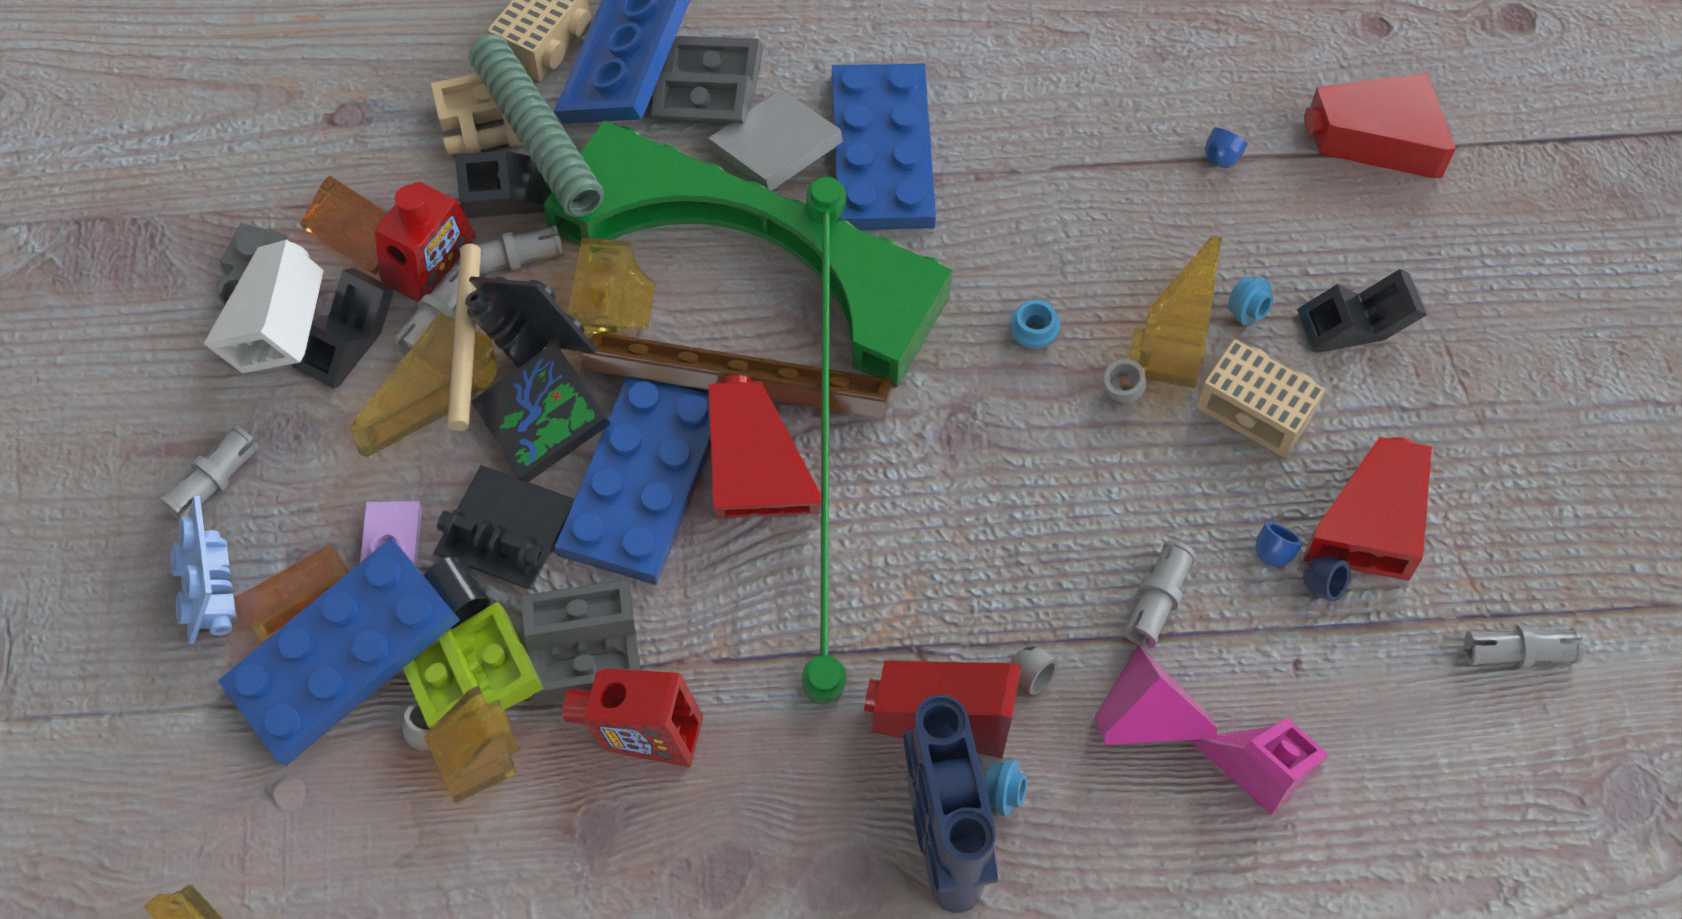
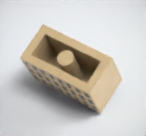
M512 0L488 28L487 32L488 35L496 34L506 39L520 63L524 64L527 75L540 83L551 69H555L560 65L566 50L575 39L582 37L587 32L591 23L588 0Z
M1234 339L1204 382L1196 408L1286 459L1315 415L1325 388L1316 384L1308 375L1292 371L1272 360L1261 349L1247 346Z

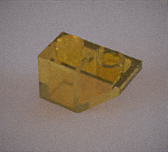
M479 685L468 690L424 736L455 804L517 774L511 755L520 751L511 732V725L499 700L497 699L488 704Z

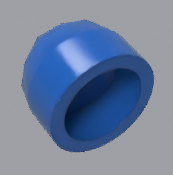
M1214 127L1207 139L1204 150L1210 164L1229 168L1242 157L1248 144L1238 135L1225 129Z
M1265 522L1257 536L1255 549L1258 558L1265 565L1280 567L1288 564L1296 557L1303 545V541L1284 526L1274 522Z

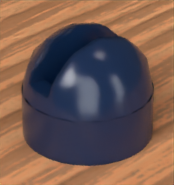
M1319 556L1309 562L1312 570L1307 569L1303 573L1304 585L1308 591L1319 598L1331 602L1339 600L1345 593L1350 580V566L1348 562L1332 556Z

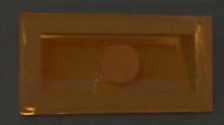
M328 176L321 184L300 222L301 226L375 275L379 271L374 232L387 212L332 176Z
M330 544L234 599L259 642H262L275 634L332 587L349 570Z

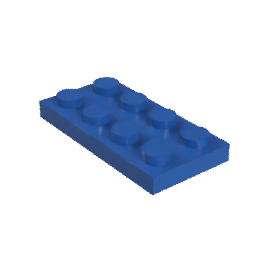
M602 0L553 111L561 123L642 119L690 0Z
M925 63L832 65L834 125L840 128L843 142L835 147L836 180L844 186L846 191L845 211L839 218L850 222L859 230L935 228L936 212Z
M626 377L609 417L611 424L603 431L556 542L555 550L559 557L657 585L711 449L709 394L670 383Z
M391 537L221 677L218 682L274 758L287 766L460 621V619L400 545Z

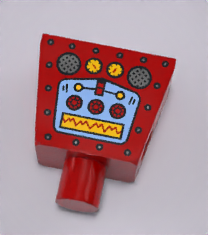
M415 182L401 187L396 192V204L377 225L374 234L381 282L395 288V291L419 302L424 295L432 293L460 258L459 248L465 244H471L476 235L456 200L422 182Z
M602 668L595 674L591 691L569 689L565 695L562 708L565 722L586 725L600 747L606 751L691 767L703 714L680 673Z

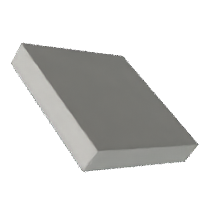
M781 89L749 110L744 123H730L710 136L708 141L711 151L751 180L762 184L768 191H772L841 144L843 139L840 128Z

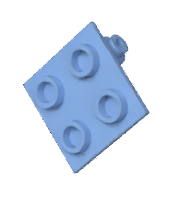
M194 496L188 517H180L179 544H172L170 553L172 575L181 576L182 592H178L176 596L178 624L187 625L189 644H195L199 629H209L210 634L216 636L225 635L232 631V624L237 620L233 594H231L233 586L228 581L231 578V571L228 568L227 542L220 537V533L217 531H204L200 496Z

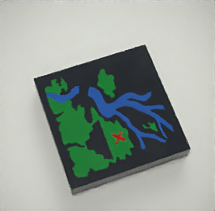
M555 342L471 400L472 405L518 476L527 482L537 477L611 424Z

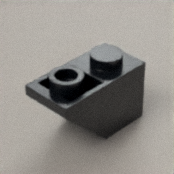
M510 151L455 154L460 207L466 218L545 212L544 203L552 191L530 156Z

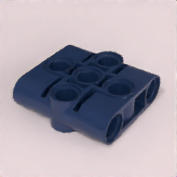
M934 695L926 698L918 706L914 716L913 729L903 731V743L908 766V788L913 806L917 840L920 851L924 855L933 897L943 909L952 913H963L971 910L979 902L984 885L998 882L996 858L993 849L996 840L995 825L988 800L985 773L976 751L968 714L964 706L956 698L948 695Z

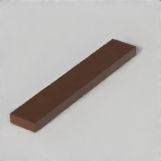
M603 332L594 333L590 339L592 344L598 349L596 353L582 352L581 369L706 390H709L708 384L720 383L719 380L722 377L743 375L750 377L751 382L761 381L771 400L821 408L822 368ZM829 369V410L884 418L890 399L892 380Z

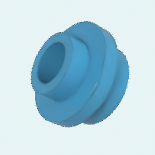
M1246 276L1236 284L1228 300V310L1235 314V319L1243 325H1250L1256 320H1262L1268 314L1274 300L1273 294H1271L1272 287L1270 281L1263 277L1253 279L1250 276Z
M1027 301L1019 306L1011 316L1010 332L1013 338L1025 347L1032 349L1047 347L1059 335V316L1054 308L1045 301ZM1031 324H1036L1040 326L1042 329H1031L1027 326Z
M1006 759L1004 763L992 762L985 777L990 808H995L997 815L1008 817L1014 807H1021L1024 803L1027 791V775L1020 773V766L1017 760Z

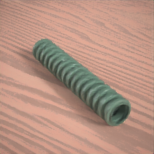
M496 34L479 38L469 50L468 59L470 64L475 68L477 75L487 87L489 94L499 106L501 113L511 125L513 132L517 134L519 141L530 155L531 160L536 164L538 171L542 174L545 182L548 183L550 190L555 194L557 201L562 205L564 212L572 217H581L592 213L600 206L604 198L603 187L597 182L596 176L590 171L588 164L584 162L582 155L577 151L575 144L571 142L569 135L558 122L556 115L552 113L550 106L539 93L537 86L533 84L531 77L527 75L525 68L515 56L514 51L509 47L506 39Z

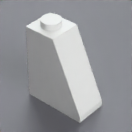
M283 240L258 247L206 338L204 345L241 373L301 362L305 354L324 270L309 259V254L304 248L293 242Z

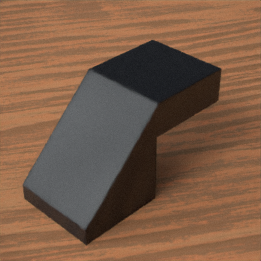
M355 268L342 270L329 316L312 320L305 354L301 362L294 363L292 367L332 388L339 387L381 334L395 288Z
M1398 269L1359 294L1340 284H1336L1297 309L1312 350L1317 353L1386 340L1427 315L1410 274L1402 269Z

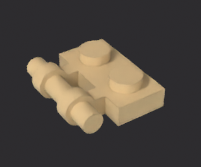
M477 74L431 83L442 132L461 128L462 134L443 138L447 156L463 153H480L481 149L509 144L510 148L523 146ZM500 119L504 121L502 126L476 131V124Z

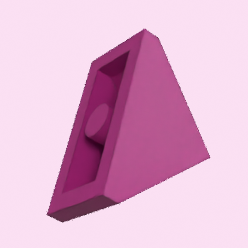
M1139 645L1095 715V727L1105 745L1217 738V727L1206 711Z
M1287 717L1271 727L1217 734V738L1190 740L1271 815L1329 756L1326 751Z

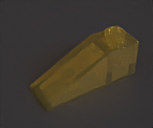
M1210 237L1149 308L1144 328L1134 327L1129 356L1138 358L1137 363L1144 369L1147 380L1195 388L1204 359L1222 237Z
M441 312L436 316L350 425L349 431L361 455L368 458L448 414L455 330L454 319ZM475 331L471 399L480 388L484 389L491 383L498 365L491 339Z

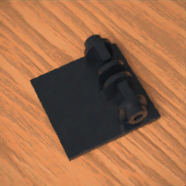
M471 276L469 278V282L477 290L470 293L465 300V304L468 306L467 314L490 339L494 340L498 348L503 349V352L517 368L540 353L544 347H548L554 342L560 349L588 353H596L598 350L585 336L583 325L563 311L555 301L556 296L554 292L545 284L537 280H529L527 282L508 280L503 277L485 278Z
M480 465L458 508L453 512L445 510L440 515L437 530L444 532L434 550V555L442 558L459 556L469 568L531 590L565 524L575 499Z

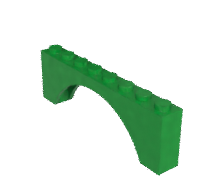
M603 120L580 153L584 162L588 164L590 171L596 176L597 182L603 187L604 198L600 206L586 216L572 217L564 212L562 205L557 201L553 192L544 203L548 227L556 225L560 238L589 251H593L623 235L647 228L676 224L713 225L746 232L781 247L798 258L822 281V222L810 216L806 209V203L799 200H789L768 191L766 187L758 182L745 181L725 172L716 164L703 163L683 154L674 146L661 145L641 136L632 128L619 127L606 120ZM838 218L830 222V293L835 298L849 331L852 348V368L870 376L892 380V386L898 387L950 297L952 269L945 267L935 258L917 255L899 247L898 244L888 238H878L855 228L850 222Z

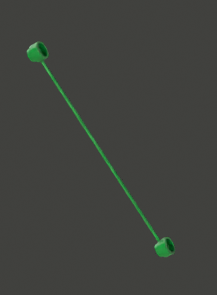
M832 177L816 179L809 185L806 192V209L815 220L822 222L820 656L811 659L805 665L802 673V687L806 696L819 704H828L836 701L843 694L846 685L844 666L836 658L828 656L830 222L841 217L846 206L845 188Z

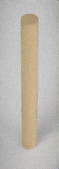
M465 244L461 247L447 422L448 428L454 431H464L469 428L476 322L467 314L468 306L465 304V300L470 293L477 290L469 282V278L471 276L479 277L481 248L474 244Z

